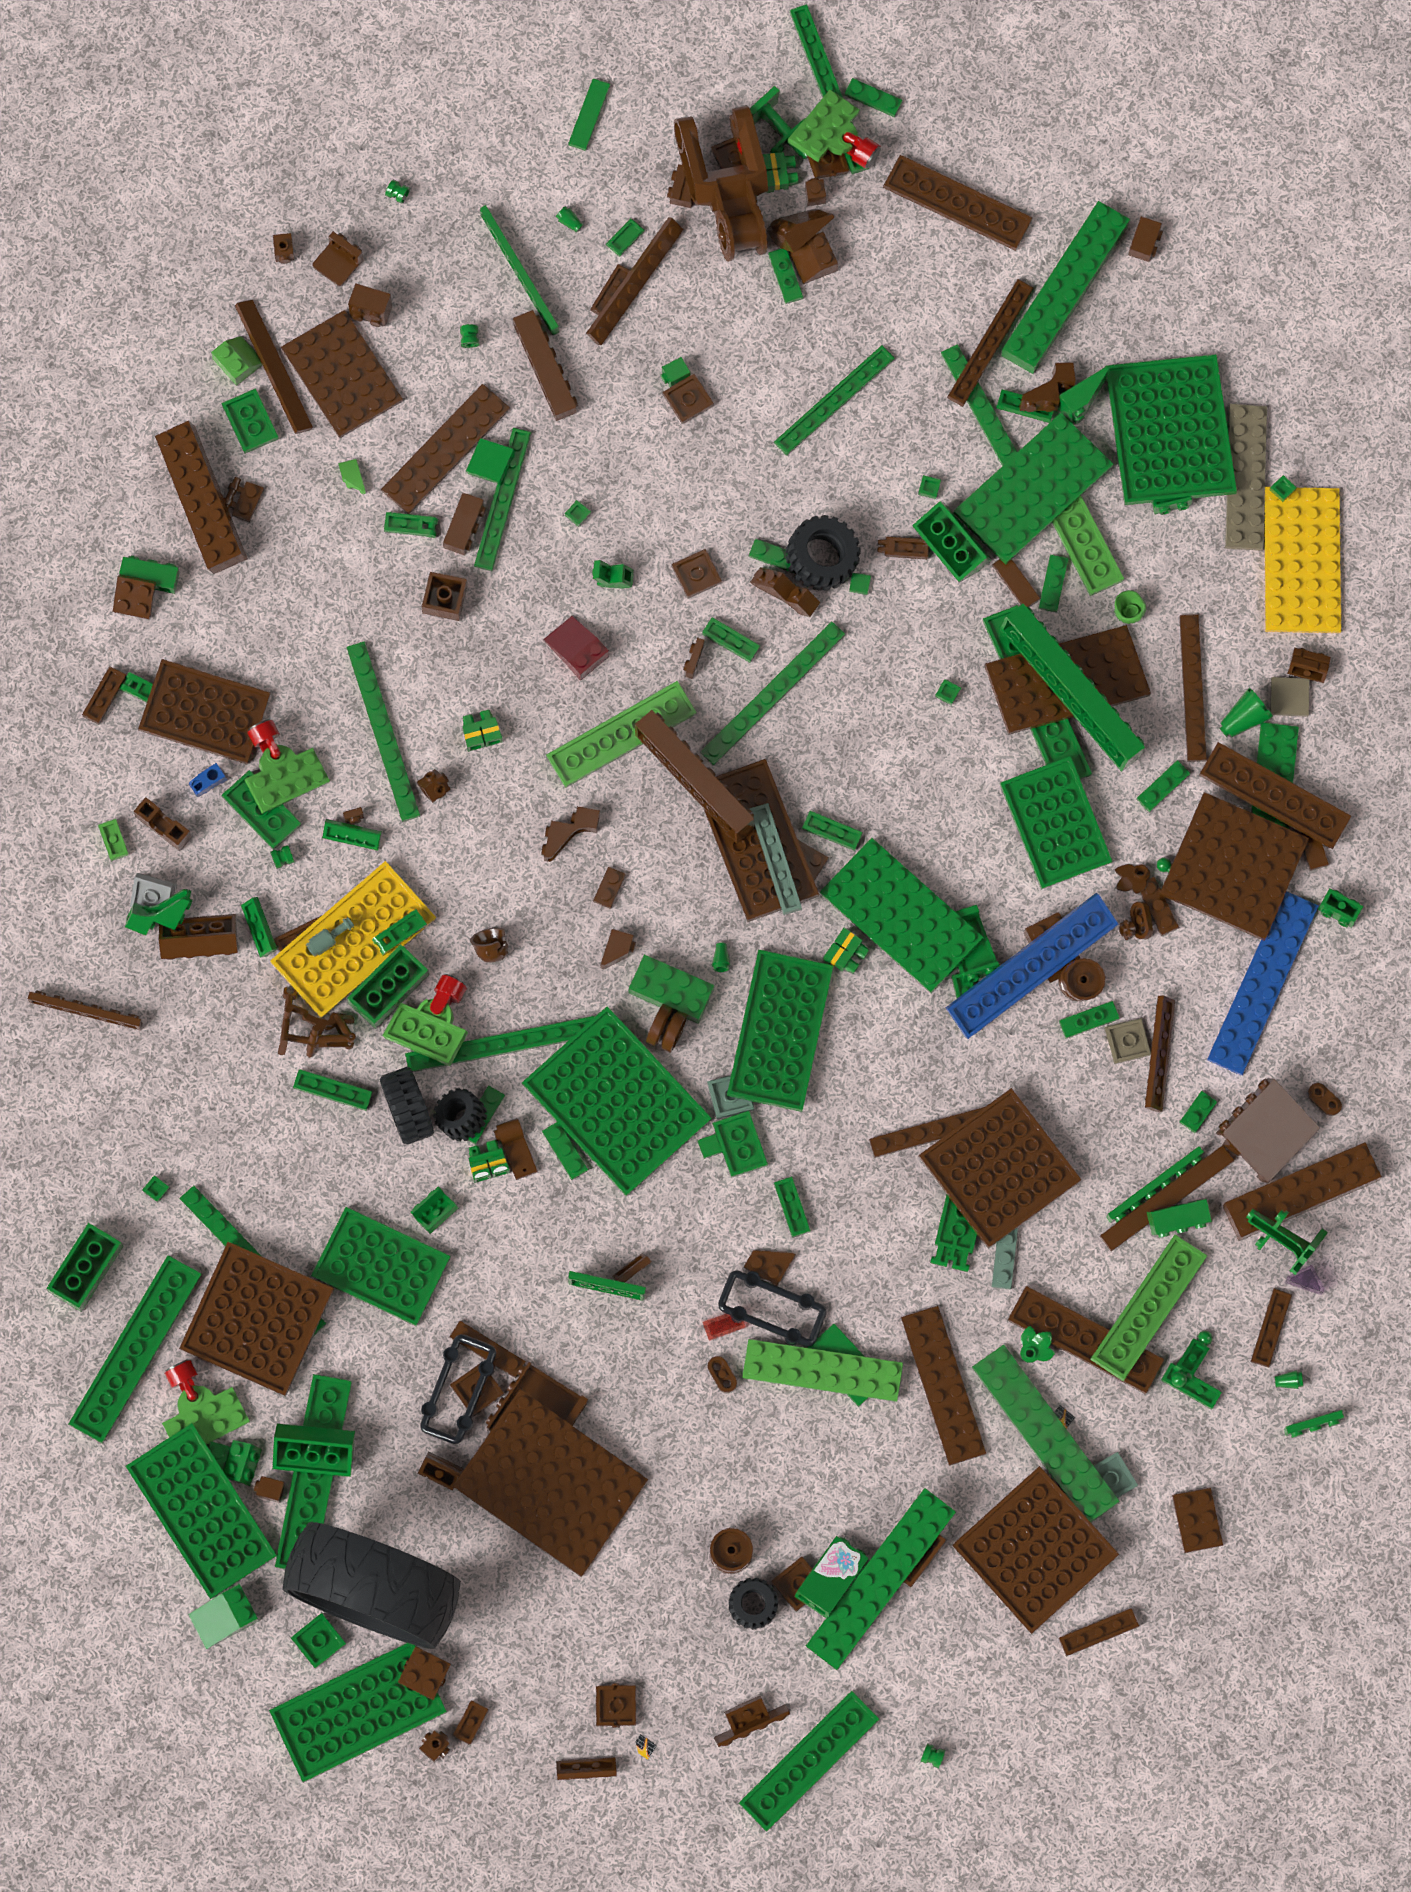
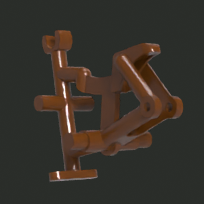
M287 987L283 989L282 996L285 999L278 1048L279 1055H285L288 1041L307 1044L306 1056L309 1058L313 1057L316 1048L345 1047L348 1050L353 1049L356 1035L351 1033L347 1024H354L355 1022L352 1015L333 1012L328 1020L309 1014L308 1010L293 1004V1000L297 998L298 992L294 990L293 994H289ZM292 1012L301 1015L303 1021L314 1025L308 1037L289 1034ZM334 1027L339 1035H322L324 1029L331 1031Z

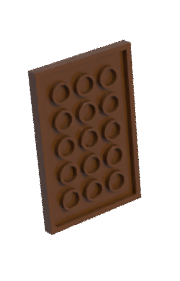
M345 310L281 346L282 351L339 439L403 402V398Z
M161 659L138 731L248 765L254 745L247 732L252 726L262 722L271 693Z

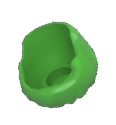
M1123 591L1115 599L1114 613L1119 621L1126 624H1134L1144 617L1146 603L1136 591Z

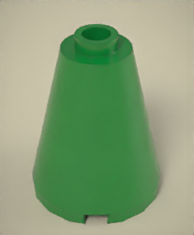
M1249 687L1220 722L1222 727L1219 729L1226 737L1230 735L1233 738L1270 720L1273 715L1266 709L1265 704Z

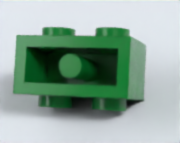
M1329 888L1318 910L1321 911L1324 917H1332L1341 926L1352 928L1363 906L1356 900L1343 896L1341 892Z

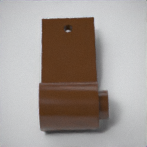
M518 1118L496 1125V1130H493L497 1141L501 1140L515 1179L519 1180L538 1173Z

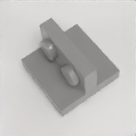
M136 873L130 907H132L133 903L143 906L158 905L175 894L177 884Z

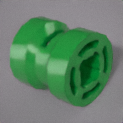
M393 179L386 189L385 196L396 198V202L403 204L405 201L403 196H408L410 187L406 185L401 186L398 181Z
M473 324L461 326V347H478V326Z
M288 845L283 846L282 851H270L276 869L282 868L285 862L289 865L295 863Z
M927 1743L920 1762L925 1764L932 1763L933 1767L939 1769L946 1750L942 1748L937 1750L932 1744Z

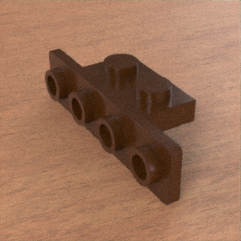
M759 1695L725 1711L724 1713L731 1729L715 1736L714 1740L718 1747L728 1746L733 1740L745 1738L751 1732L757 1729L762 1730L774 1721H782L791 1713L785 1704L767 1712L764 1702Z

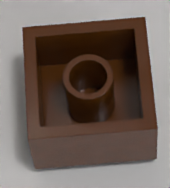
M355 283L348 302L350 316L359 322L363 320L368 321L375 327L386 326L392 309L391 294Z
M430 572L422 603V614L459 621L468 586L467 579Z

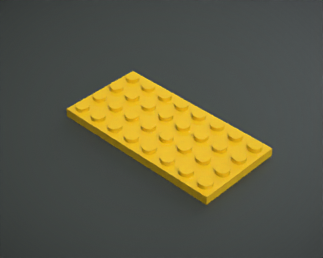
M1265 487V632L1341 633L1339 488L1297 487L1282 502L1269 490L1270 487Z
M384 861L272 958L270 963L320 1018H323L354 991L397 948L395 947L383 956L379 946L375 945L372 941L375 936L415 909H417L427 923V926L436 919V916L391 866ZM348 917L354 925L351 928L352 930L347 929L335 938L336 944L320 956L316 955L314 957L306 946L309 939L323 929L332 931L343 923L342 919ZM424 927L423 929L415 933L413 936L402 942L401 945L405 946L406 944H408L426 927ZM388 937L384 939L386 944L391 942Z

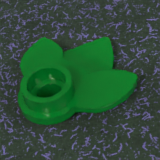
M1028 1326L1021 1335V1343L1023 1345L1020 1351L1021 1358L1027 1363H1033L1036 1360L1043 1362L1050 1360L1055 1355V1352L1049 1348L1052 1341V1333L1041 1332L1036 1334L1034 1329ZM1032 1350L1034 1352V1355L1029 1357L1027 1356L1026 1351Z

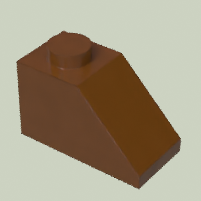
M611 929L600 968L606 969L628 958L629 953H633L636 942L633 941L634 935Z

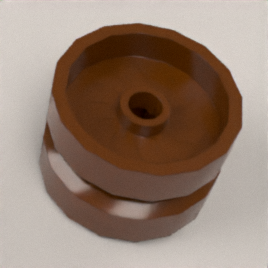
M1082 958L1071 961L1062 968L1059 973L1058 984L1065 997L1072 1001L1082 1002L1093 999L1102 992L1106 977L1102 967L1092 959Z
M662 1004L651 1025L646 1043L656 1046L664 1037L661 1044L662 1050L671 1053L683 1033L688 1014L677 1011L670 1020L672 1007Z
M727 1528L714 1536L711 1541L709 1555L712 1564L717 1570L724 1574L733 1575L742 1572L750 1564L753 1545L745 1532L735 1528ZM733 1547L735 1549V1553H728V1548L731 1549Z

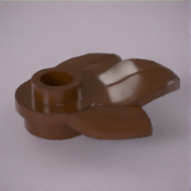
M1125 864L1115 869V872L1121 877L1116 886L1117 890L1123 892L1133 890L1135 894L1145 890L1146 881L1150 878V870L1145 865L1133 866Z

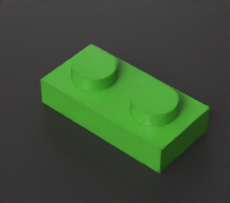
M113 819L99 824L98 827L110 861L128 856L129 854L117 820Z

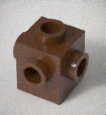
M435 769L426 773L422 779L417 781L423 794L432 803L444 797L451 790L447 784L449 782L447 776L443 772L440 774Z
M435 1730L433 1733L428 1732L422 1739L424 1743L419 1750L436 1763L440 1757L443 1759L449 1753L450 1749L448 1747L450 1743L448 1740L450 1738L442 1731L439 1733ZM435 1742H438L440 1745L439 1747L434 1748L433 1744Z

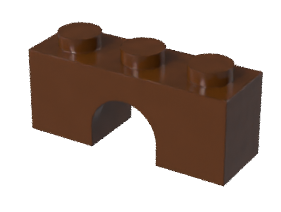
M146 797L133 811L138 820L178 851H181L192 838L187 828L178 821H173L167 817L156 804Z

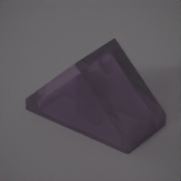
M1313 1265L1299 1270L1296 1275L1291 1274L1287 1276L1284 1282L1322 1295L1325 1290Z

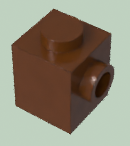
M812 178L805 181L807 206L826 204L824 179Z
M291 233L273 235L275 261L281 264L290 263L291 260H294Z

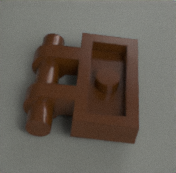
M234 477L232 483L228 486L229 491L226 498L224 497V501L228 509L229 507L234 509L232 516L250 523L264 487L246 481L243 488L239 486L241 479ZM236 492L241 494L237 503L232 501Z

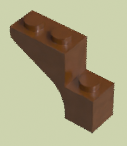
M1074 362L1055 363L1052 372L1053 378L1050 381L1023 394L1019 407L1020 411H1057L1060 401L1059 392L1064 393L1075 386Z
M760 567L750 581L755 587L785 602L803 616L811 617L821 603L808 589L795 586L782 572Z
M577 806L576 812H573L571 817V823L574 824L551 820L550 826H546L545 837H548L547 844H543L541 855H544V861H553L575 835L582 832L597 833L600 810Z

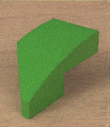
M357 459L338 463L346 487L357 489L361 494H366Z

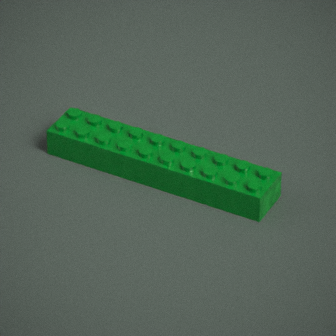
M1100 201L1096 203L1003 347L1002 357L1031 374L1035 373L1128 228L1130 222L1128 217Z
M1023 603L1009 613L1000 628L1118 769L1122 772L1137 761L1145 749L1143 740L1139 736L1136 737L1132 732L1131 726L1119 717L1120 714L1117 709L1108 704L1106 696L1097 691L1094 682L1086 678L1082 668L1071 660L1070 654L1058 645L1059 642L1056 637L1047 632L1046 626L1043 622L1036 619L1033 610L1030 607H1026Z

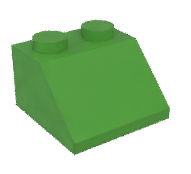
M242 336L224 341L211 352L212 359L236 386L262 366L257 353Z

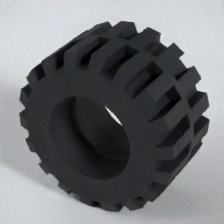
M456 1088L455 1091L449 1090L447 1095L444 1093L442 1095L443 1098L437 1101L438 1106L434 1108L436 1112L433 1114L435 1124L452 1140L461 1142L462 1139L468 1141L469 1137L472 1139L476 1137L475 1134L477 1132L480 1133L482 1131L480 1128L486 1124L484 1120L487 1119L485 1114L487 1110L484 1104L471 1091L464 1088L462 1090ZM466 1109L464 1115L455 1121L456 1115L461 1110Z
M746 1578L745 1581H740L737 1586L735 1585L729 1596L728 1604L731 1617L739 1626L742 1625L746 1629H761L771 1623L778 1609L777 1593L774 1591L773 1586L769 1585L765 1580ZM756 1592L763 1596L765 1608L760 1614L750 1615L743 1610L742 1599L746 1594Z

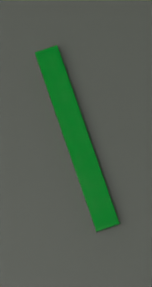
M486 205L480 208V216L550 333L554 336L559 333L558 324Z
M881 345L778 437L774 444L786 456L790 454L895 360V357Z
M514 427L512 429L508 447L514 449L515 454L501 485L497 484L474 564L476 568L493 571L530 440V431Z

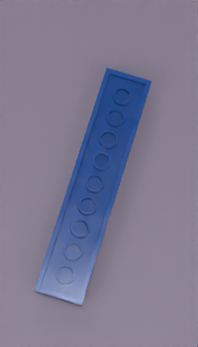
M1286 891L1265 941L1261 940L1207 1061L1238 1075H1243L1317 911L1318 905Z
M1095 893L945 1007L965 1038L969 1039L1115 928L1118 922L1100 895Z

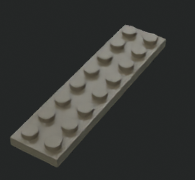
M1230 404L1228 435L1237 493L1226 495L1225 548L1262 551L1264 544L1267 407Z

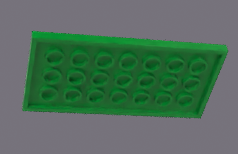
M1060 413L960 504L953 513L1007 565L1113 467V463Z
M873 838L820 891V894L931 994L984 939L981 934Z
M758 949L727 1096L799 1112L803 1111L833 965Z
M193 1423L125 1466L210 1599L277 1556Z
M406 1643L269 1710L303 1783L447 1713L438 1693L435 1699L432 1700L398 1683L405 1669L404 1665L409 1660L415 1645Z

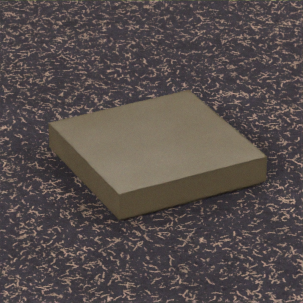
M1271 677L1270 712L1272 715L1308 717L1309 679Z
M1142 1018L1104 1028L1114 1064L1151 1056V1049Z

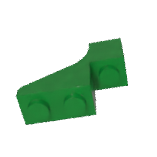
M183 889L155 906H143L133 903L126 917L125 928L145 936L149 929L153 930L156 923L175 930L177 925L182 924L184 920L185 909L189 910L193 901L190 898L191 890Z

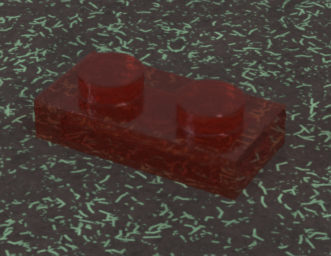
M728 1314L702 1322L709 1341L746 1328L744 1321L735 1323Z

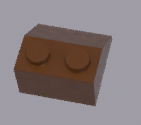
M824 231L815 234L795 253L789 251L803 285L838 271V262Z

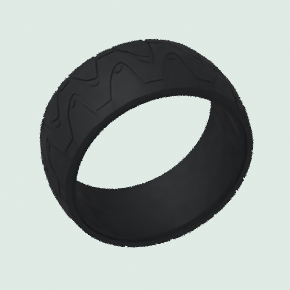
M309 1522L297 1538L285 1568L282 1590L310 1606L365 1629L412 1645L435 1649L446 1634L454 1617L459 1600L461 1581L449 1572L394 1547L334 1526Z

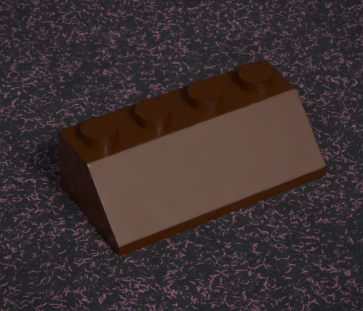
M236 914L184 918L182 924H178L175 930L159 924L158 940L161 959L173 960L184 957H211L214 955L238 953Z

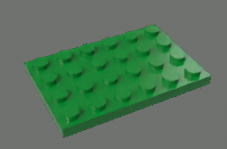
M1071 756L999 783L1041 890L1113 862Z
M345 1207L311 1277L417 1327L451 1256Z

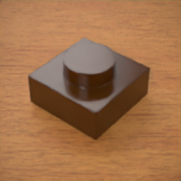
M361 807L343 812L347 824L355 825L360 823L361 819H364Z

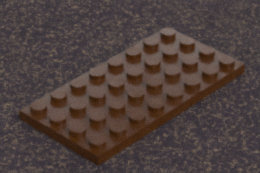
M1127 625L1058 644L1070 654L1071 660L1082 668L1086 678L1094 682L1097 691L1106 696L1111 707L1151 695ZM1022 654L985 663L984 667L1008 735L1074 717Z
M766 759L716 776L719 781L722 780L729 788L728 791L732 795L736 794L742 802L741 805L745 809L769 804L800 903L819 897L817 887ZM703 808L747 923L781 911L782 909L755 825L754 830L736 844Z

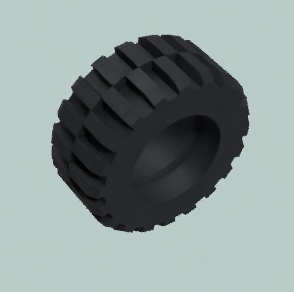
M822 515L820 519L818 516H813L810 520L806 519L796 528L786 547V553L788 554L786 562L791 564L789 567L790 572H794L796 574L794 578L797 581L802 580L804 586H813V590L819 591L820 588H823L824 591H828L831 587L834 589L840 587L841 584H844L849 579L860 561L861 548L857 547L860 542L858 537L854 538V530L852 528L849 530L846 522L840 523L838 521L839 518L834 516L832 519H829L828 515ZM815 539L831 543L839 555L837 565L826 567L813 561L808 553V543Z
M404 1067L382 1075L379 1080L402 1143L409 1145L432 1136L434 1128L412 1069Z

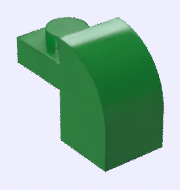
M601 560L594 561L592 574L598 586L618 589L632 588L634 569L624 564L609 565Z

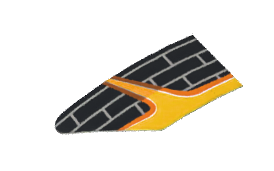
M1061 1405L1054 1411L1066 1429L1075 1419Z
M641 1734L635 1741L638 1753L648 1760L657 1745Z

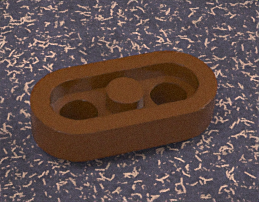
M1135 902L1130 908L1131 921L1136 930L1135 937L1147 940L1153 934L1150 909L1144 902Z
M1314 1083L1308 1089L1309 1099L1326 1115L1335 1116L1340 1112L1342 1108L1341 1101L1323 1084ZM1315 1090H1320L1321 1095H1316ZM1329 1103H1334L1336 1107L1330 1108Z
M720 1356L712 1357L707 1367L711 1377L721 1392L726 1394L732 1393L737 1386L734 1374L724 1358ZM715 1364H720L721 1369L715 1370L713 1366ZM728 1380L730 1381L731 1385L729 1387H725L723 1385V1382Z

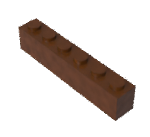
M531 310L514 317V328L555 420L558 421L576 414L577 407L579 406L575 396L572 397L569 392L571 386L569 381L564 380L562 376L564 371L561 364H557L555 360L557 355L554 348L549 347L548 342L550 340L547 332H543L541 329L543 324L540 316L535 315L534 311Z

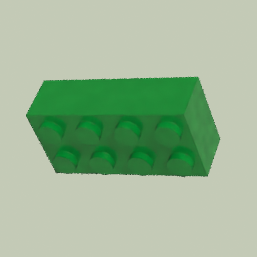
M400 944L347 998L348 1004L371 1026L377 1029L399 1006L400 1002L402 1003L429 976V970Z
M644 954L628 988V993L658 1007H661L662 1004L672 1007V1013L675 1014L677 1011L688 1014V1020L699 1024L714 992L715 985Z
M88 1222L47 1286V1291L82 1312L124 1247L122 1242Z

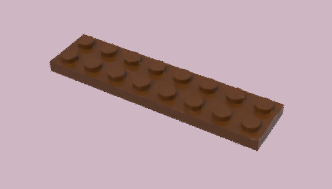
M899 155L883 185L884 189L1014 251L1017 250L1033 218L902 155Z
M481 384L381 488V491L407 514H410L471 451L480 438H483L510 410V407L485 385Z
M1217 742L1199 774L1204 779L1332 850L1351 818V815L1219 742Z
M1025 1286L1007 1320L1024 1330L1031 1326L1036 1334L1051 1332L1052 1345L1144 1394L1147 1393L1164 1361L1163 1358L1145 1349L1125 1380H1120L1091 1360L1110 1330L1028 1286Z
M935 1306L901 1317L948 1465L951 1466L986 1455L987 1453L939 1307Z

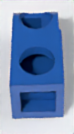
M215 763L189 782V786L195 795L200 797L219 784L228 781L218 764Z

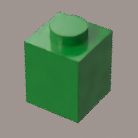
M680 357L662 366V374L660 376L664 384L668 383L672 387L689 377L690 371L683 358Z

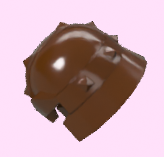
M503 928L484 929L470 938V943L474 947L477 956L484 962H498L503 960L506 954H508L509 946L507 941H503V937H505V929Z

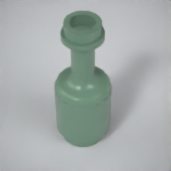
M348 917L342 919L343 923L332 931L323 929L309 939L306 946L314 957L316 955L320 956L336 944L335 938L347 929L352 930L351 928L354 925Z

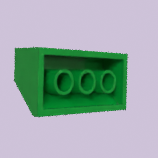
M939 501L912 525L959 583L980 571L992 560L950 508L942 501Z
M277 1423L274 1434L272 1469L351 1477L355 1431Z

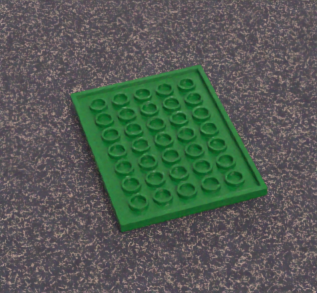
M1216 354L1106 365L1109 369L1106 380L1124 505L1173 501L1190 496L1193 499L1237 493Z
M608 1006L522 1082V1085L626 1197L712 1120L704 1109Z

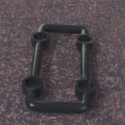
M739 1270L732 1271L727 1278L718 1301L720 1311L730 1315L735 1323L745 1321L785 1337V1341L789 1345L799 1343L804 1346H812L815 1344L827 1313L825 1306L815 1302L811 1294L798 1295L761 1280L759 1274L754 1271L748 1273ZM735 1279L743 1280L748 1288L758 1286L795 1301L802 1310H810L812 1308L819 1311L809 1339L801 1336L800 1331L796 1328L786 1330L747 1314L746 1309L742 1306L734 1308L727 1306L726 1302Z
M462 1334L454 1338L451 1347L446 1348L443 1352L445 1362L429 1402L422 1405L421 1412L423 1418L420 1423L422 1432L451 1444L462 1442L465 1433L473 1428L472 1415L487 1377L492 1376L495 1372L493 1362L496 1357V1349L494 1346ZM462 1342L489 1352L487 1359L478 1366L480 1372L478 1382L465 1414L457 1419V1427L459 1428L457 1435L452 1436L431 1428L428 1424L430 1419L438 1414L436 1404L452 1364L456 1363L460 1358L458 1348Z

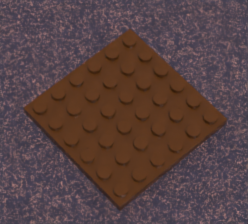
M1204 792L1159 895L1265 941L1309 838Z
M1012 1088L918 1156L988 1249L1082 1180Z
M227 1242L179 1349L286 1396L333 1294L334 1288Z
M1040 1466L952 1545L1031 1634L1120 1555Z

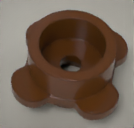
M1127 919L1123 920L1119 926V932L1121 936H1124L1125 940H1128L1129 937L1134 936L1136 933L1133 922Z

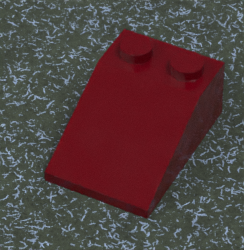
M573 616L543 639L580 681L609 658V650Z

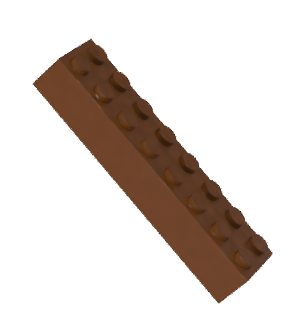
M188 420L156 435L155 438L207 569L215 574L247 560V555L195 425Z
M651 710L635 723V736L738 844L754 830L753 812L749 808L745 809L741 805L742 802L736 794L732 795L728 791L729 788L722 780L719 781L715 777V772L710 767L706 768L702 763V758L697 753L693 754L689 750V744L677 737L676 730L664 723L665 719L662 715Z
M1366 1142L1229 1200L1224 1203L1223 1209L1238 1241L1262 1232L1248 1222L1249 1219L1246 1218L1252 1209H1255L1276 1223L1275 1217L1281 1210L1284 1212L1288 1211L1289 1213L1282 1221L1283 1223L1374 1184L1382 1176Z

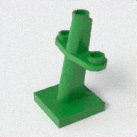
M773 86L749 108L754 124L760 119H764L782 137L771 149L770 153L783 152V146L788 143L789 137L804 121L803 119L794 128H791L773 107L778 103L780 92L776 86ZM788 143L801 158L805 160L808 158L805 153Z
M1252 1209L1246 1216L1249 1219L1248 1222L1267 1234L1265 1238L1261 1236L1256 1242L1257 1249L1261 1250L1271 1237L1296 1255L1297 1261L1289 1271L1294 1275L1298 1273L1328 1234L1322 1228L1310 1243L1280 1225L1288 1215V1211L1284 1212L1281 1210L1275 1217L1276 1223L1255 1209Z

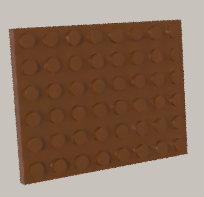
M519 1389L452 1487L575 1574L582 1577L648 1479Z

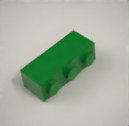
M136 556L123 557L119 574L155 581V590L175 594L180 572L179 568L171 563L163 565L158 564L155 560L148 559L143 561L139 560Z
M1199 1199L1147 1212L1152 1235H1158V1238L1170 1236L1169 1232L1175 1230L1177 1233L1187 1232L1188 1227L1195 1226V1229L1207 1227L1206 1223L1212 1222L1207 1199Z

